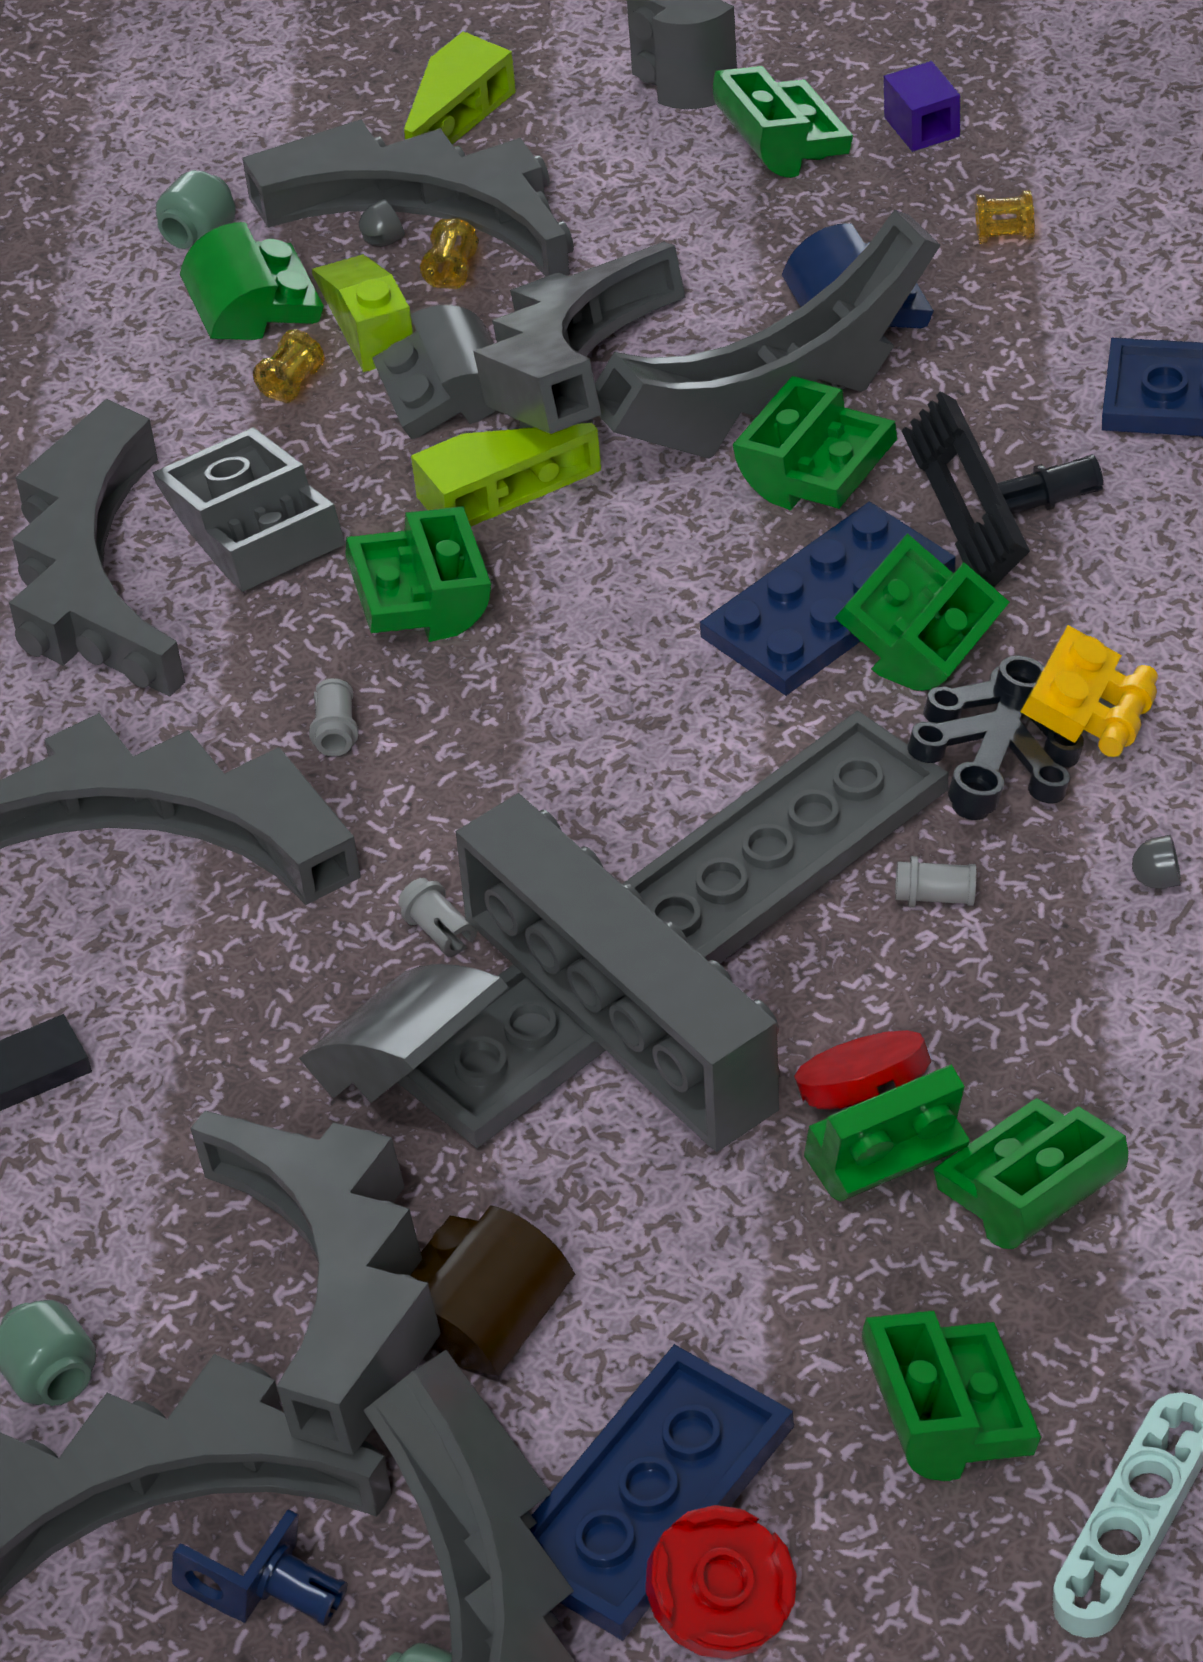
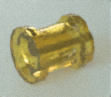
M1030 189L1022 190L1020 196L987 199L984 193L975 194V223L978 244L987 243L990 237L1023 235L1025 240L1034 239V206ZM1016 214L1017 216L1016 218L999 220L992 218L993 215Z
M459 218L441 219L434 224L431 231L430 240L432 248L423 255L420 263V273L424 280L432 287L459 289L467 280L469 275L467 260L475 254L479 239L475 228L467 221ZM460 235L462 238L460 245L454 247L457 236ZM445 261L442 272L439 273L437 270L439 263L441 264Z
M297 329L288 330L278 342L276 352L270 358H264L259 361L253 370V379L258 389L266 397L284 403H290L298 396L300 383L308 374H315L325 361L324 352L320 344L306 332Z

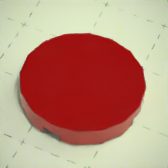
M908 1030L888 1031L860 1037L832 1047L801 1065L794 1078L803 1102L806 1100L809 1106L816 1107L817 1109H839L854 1106L880 1095L877 1087L891 1080L894 1081L895 1087H899L920 1078L930 1065L931 1059L925 1040L920 1033Z
M712 1505L688 1511L662 1533L647 1560L645 1590L654 1618L673 1641L699 1656L728 1660L756 1652L780 1631L795 1604L797 1574L787 1546L775 1532L771 1535L766 1527L757 1523L759 1518L743 1509Z

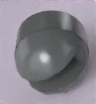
M385 199L369 206L360 217L359 228L363 239L372 246L383 247L391 245L405 237V232L398 216Z
M1171 834L1146 840L1134 853L1132 870L1137 880L1145 886L1165 889L1182 885L1178 858Z

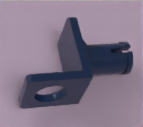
M289 1509L244 1576L184 1544H179L172 1554V1584L176 1588L246 1623L260 1600H266L271 1595L316 1619L317 1623L326 1626L333 1617V1613L329 1612L330 1608L334 1610L339 1608L348 1587L346 1581L336 1579L292 1555L297 1545L299 1514ZM193 1571L200 1572L211 1578L222 1591L211 1588L196 1577Z

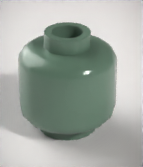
M198 170L183 173L162 193L156 203L157 225L160 233L171 245L181 249L191 247L207 232L219 226L232 223L236 213V206L228 185L221 178Z
M54 1300L23 1303L12 1308L3 1317L0 1325V1372L23 1402L32 1405H62L80 1395L87 1387L96 1362V1347L66 1305Z

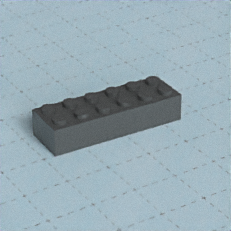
M517 793L455 831L465 920L716 1153L779 1111L780 1069L778 1066L777 1041L779 1025L770 1008L760 1000L750 999L732 982L728 972L721 964L715 960H706L688 943L684 933L677 925L670 921L664 922L645 905L641 895L633 886L627 883L622 885L603 868L599 858L590 848L586 846L580 848L563 833L556 819L548 811H539L520 793Z

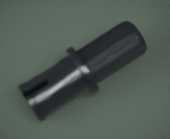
M1091 454L1045 468L1042 464L1036 465L1031 474L997 484L1011 513L1015 514L1043 505L1047 511L1054 509L1057 502L1079 495L1102 491L1104 481L1098 460Z

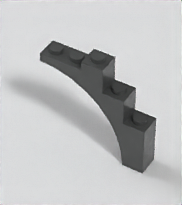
M360 119L242 158L249 199L268 228L307 217L365 211L369 206L385 199L395 212L434 216L471 226L496 237L527 257L545 277L558 272L570 275L568 254L574 250L570 230L564 221L557 222L551 214L549 203L544 194V187L550 184L544 160L540 155L534 156L521 138L465 156L460 146L453 147L441 129L386 146L380 136L373 137Z
M894 210L869 245L836 280L801 308L765 330L725 347L687 356L648 358L614 352L595 382L602 414L599 417L614 433L709 459L715 455L741 412L757 417L792 376L814 382L821 379L856 391H865L894 347L884 336L885 331L941 245L910 215Z
M664 241L571 276L558 272L511 289L515 312L492 320L497 343L473 351L485 406L549 434L602 415L591 362L586 356L597 344L623 326L652 311L686 298L675 245Z
M106 399L15 477L22 503L21 510L26 520L30 523L12 539L19 565L18 572L23 582L27 585L23 591L9 602L15 626V637L19 645L34 657L43 655L64 666L80 652L90 663L95 665L103 663L125 674L136 686L141 688L149 686L170 697L185 683L177 641L142 620L118 596L103 571L104 547L114 516L134 484L158 460L150 418Z
M100 713L45 738L47 758L0 780V849L12 844L64 832L103 828L157 830L201 839L244 856L276 876L305 905L361 878L354 836L280 747L247 761L227 773H223L189 730L133 756Z
M204 1111L190 1129L205 1178L245 1192L280 1214L309 1244L319 1263L316 1304L302 1345L277 1384V1390L291 1437L354 1455L374 1428L363 1410L414 1371L441 1334L428 1283L410 1276L421 1262L422 1256L410 1209L393 1203L405 1187L392 1137L381 1135L371 1130H362L333 1122L321 1139L317 1140L303 1134L290 1133L251 1123L245 1119L232 1118Z
M445 1350L412 1371L363 1411L396 1460L421 1510L439 1560L450 1611L452 1662H575L552 1631V1628L560 1622L552 1612V1609L574 1592V1590L529 1530L537 1524L529 1510L549 1496L551 1492L453 1358Z
M216 1354L211 1357L168 1419L157 1408L146 1402L134 1401L130 1403L110 1393H106L59 1458L50 1448L38 1441L29 1439L23 1443L0 1432V1599L9 1589L55 1552L105 1524L160 1504L210 1494L274 1492L324 1499L377 1517L392 1495L385 1457L365 1440L356 1453L350 1455L291 1437L285 1413L281 1410L275 1380L254 1364L248 1362L237 1364Z

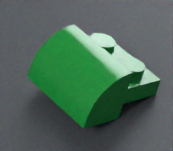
M763 66L715 71L713 96L717 107L773 173L782 177L793 178L800 173L802 159L821 160L826 156L849 154L853 134L805 79L776 82Z
M246 222L225 224L204 234L189 249L181 266L180 277L210 339L258 340L263 338L267 322L313 324L320 321L324 305L292 243L277 239L255 241Z
M792 376L733 443V450L737 465L746 481L768 502L792 510L802 498L840 509L896 442V423L894 420L845 408L843 391L840 388Z
M463 506L405 512L404 531L346 537L345 556L371 633L424 627L428 642H433L460 635L476 623L484 613L490 599L491 581Z
M907 533L836 615L835 619L880 657L871 668L873 672L880 677L912 690L925 691L940 686L951 675L1010 601L965 562L953 573Z
M952 1064L828 1116L826 1119L809 1126L804 1157L830 1196L841 1202L956 1153L967 1147L970 1143L967 1134L957 1119L965 1086Z
M1035 1098L971 1142L967 1147L936 1166L933 1170L938 1190L981 1218L986 1238L990 1242L1004 1249H1014L1123 1173L1128 1165L1129 1153L1124 1134L1080 1106L1063 1115L1040 1099Z
M935 1311L866 1317L862 1329V1344L908 1465L915 1473L932 1480L952 1481L961 1478L965 1465L969 1462L1035 1454L1041 1435L995 1322L940 1327Z

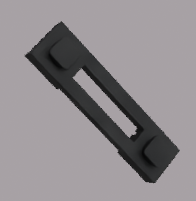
M940 391L936 395L939 402L936 403L931 400L927 404L930 411L922 409L919 412L922 420L919 421L913 418L910 421L913 429L905 427L902 433L918 467L925 471L958 540L955 546L963 562L994 588L1030 550L957 401ZM956 454H958L986 512L982 516L984 524L974 523L947 467V464Z

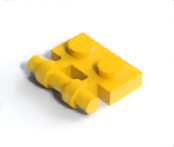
M1067 625L1020 712L1073 743L1077 741L1082 731L1085 730L1100 739L1098 747L1104 755L1116 757L1122 753L1124 747L1130 746L1135 741L1141 728L1139 716L1150 710L1156 698L1157 689L1155 684L1158 680V674L1151 666L1140 665L1133 674L1123 675L1115 670L1122 655L1104 646L1098 639L1087 636ZM1101 697L1116 707L1109 708L1098 701Z

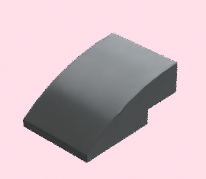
M254 427L152 472L155 483L184 527L223 574L242 592L345 545L335 505L308 484L302 463Z
M451 964L418 966L403 972L391 980L299 1057V1059L332 1097L335 1098L354 1083L367 1100L372 1103L415 1069L509 987L501 977L479 969Z

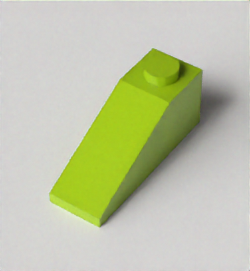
M464 31L438 50L429 59L404 127L405 140L441 129L453 145L516 92L512 51Z
M364 254L312 269L313 277L363 372L376 369L373 357L388 349L395 342L401 341L413 334L410 307L392 274Z
M593 423L576 424L552 434L535 427L463 433L411 455L416 497L427 510L463 506L471 527L601 471L598 429Z

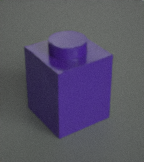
M932 61L884 75V118L912 152L960 137V94Z

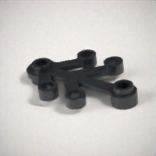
M1025 656L1005 658L1000 663V666L992 671L989 681L956 688L943 686L932 688L928 692L923 710L924 717L929 722H919L912 728L907 746L908 752L916 760L925 763L941 761L947 746L983 739L974 762H965L956 767L948 791L953 810L965 819H984L998 807L1004 787V778L998 771L1008 747L1031 773L1028 791L1032 797L1049 804L1058 803L1065 797L1070 774L1064 767H1071L1077 764L1084 745V738L1080 735L1077 741L1073 743L1030 718L1046 736L1042 748L1020 721L1022 716L1020 711L1044 668L1040 662ZM998 704L995 712L960 719L963 709Z

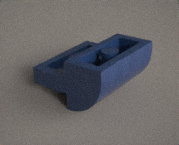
M852 223L836 224L815 232L801 242L790 255L782 272V277L800 307L836 280L869 245V243L863 242ZM917 283L889 327L921 329L928 326L934 310Z

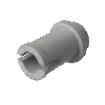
M331 678L317 684V692L314 691L315 719L310 725L309 737L312 744L322 754L341 756L347 753L358 740V726L352 719L353 689L351 685L341 679Z
M910 856V862L897 861L895 900L908 901V907L914 908L916 901L962 903L974 906L976 864L918 863L917 856Z
M426 878L412 881L399 896L398 904L402 908V918L409 925L418 924L436 942L440 950L447 957H453L467 948L456 936L459 933L469 942L473 943L477 930L445 898V888L438 881H428Z

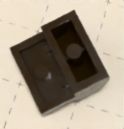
M490 1205L479 1220L450 1215L421 1251L422 1260L410 1275L419 1281L428 1283L441 1332L433 1344L439 1353L447 1350L460 1368L499 1376L573 1279L575 1273L561 1250L542 1231L522 1217L503 1208Z

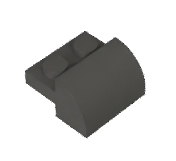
M627 0L632 74L645 83H652L657 86L658 103L676 109H699L716 105L713 96L715 71L737 68L734 6L722 0Z
M436 305L414 312L410 317L417 331L403 340L395 342L388 349L372 358L401 426L411 439L419 438L460 412L472 424L497 411L485 406L473 353L475 350L494 344V341L483 321L466 308L455 305Z

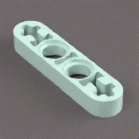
M1183 1392L1170 1393L1159 1398L1150 1408L1060 1569L1053 1587V1610L1060 1626L1072 1635L1084 1638L1099 1637L1111 1631L1118 1623L1203 1467V1400L1196 1395ZM1181 1421L1193 1424V1431L1186 1430L1181 1435L1175 1446V1456L1165 1451L1168 1446L1169 1428H1177ZM1153 1473L1165 1478L1171 1485V1489L1161 1497L1147 1498L1134 1492L1129 1483L1141 1474ZM1121 1529L1135 1535L1140 1542V1546L1130 1554L1115 1555L1104 1550L1099 1544L1098 1539L1110 1530ZM1094 1570L1104 1576L1101 1581L1100 1602L1092 1601L1086 1609L1075 1606V1596L1083 1597L1087 1594L1094 1581Z

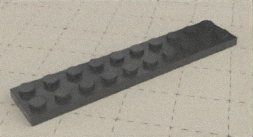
M857 710L623 884L627 883L633 886L641 895L645 905L664 922L670 921L677 925L684 933L688 943L706 960H715L720 964L948 791V772L935 763H925L913 758L908 752V744ZM514 964L498 975L509 988L415 1069L397 1082L476 1149L606 1051Z

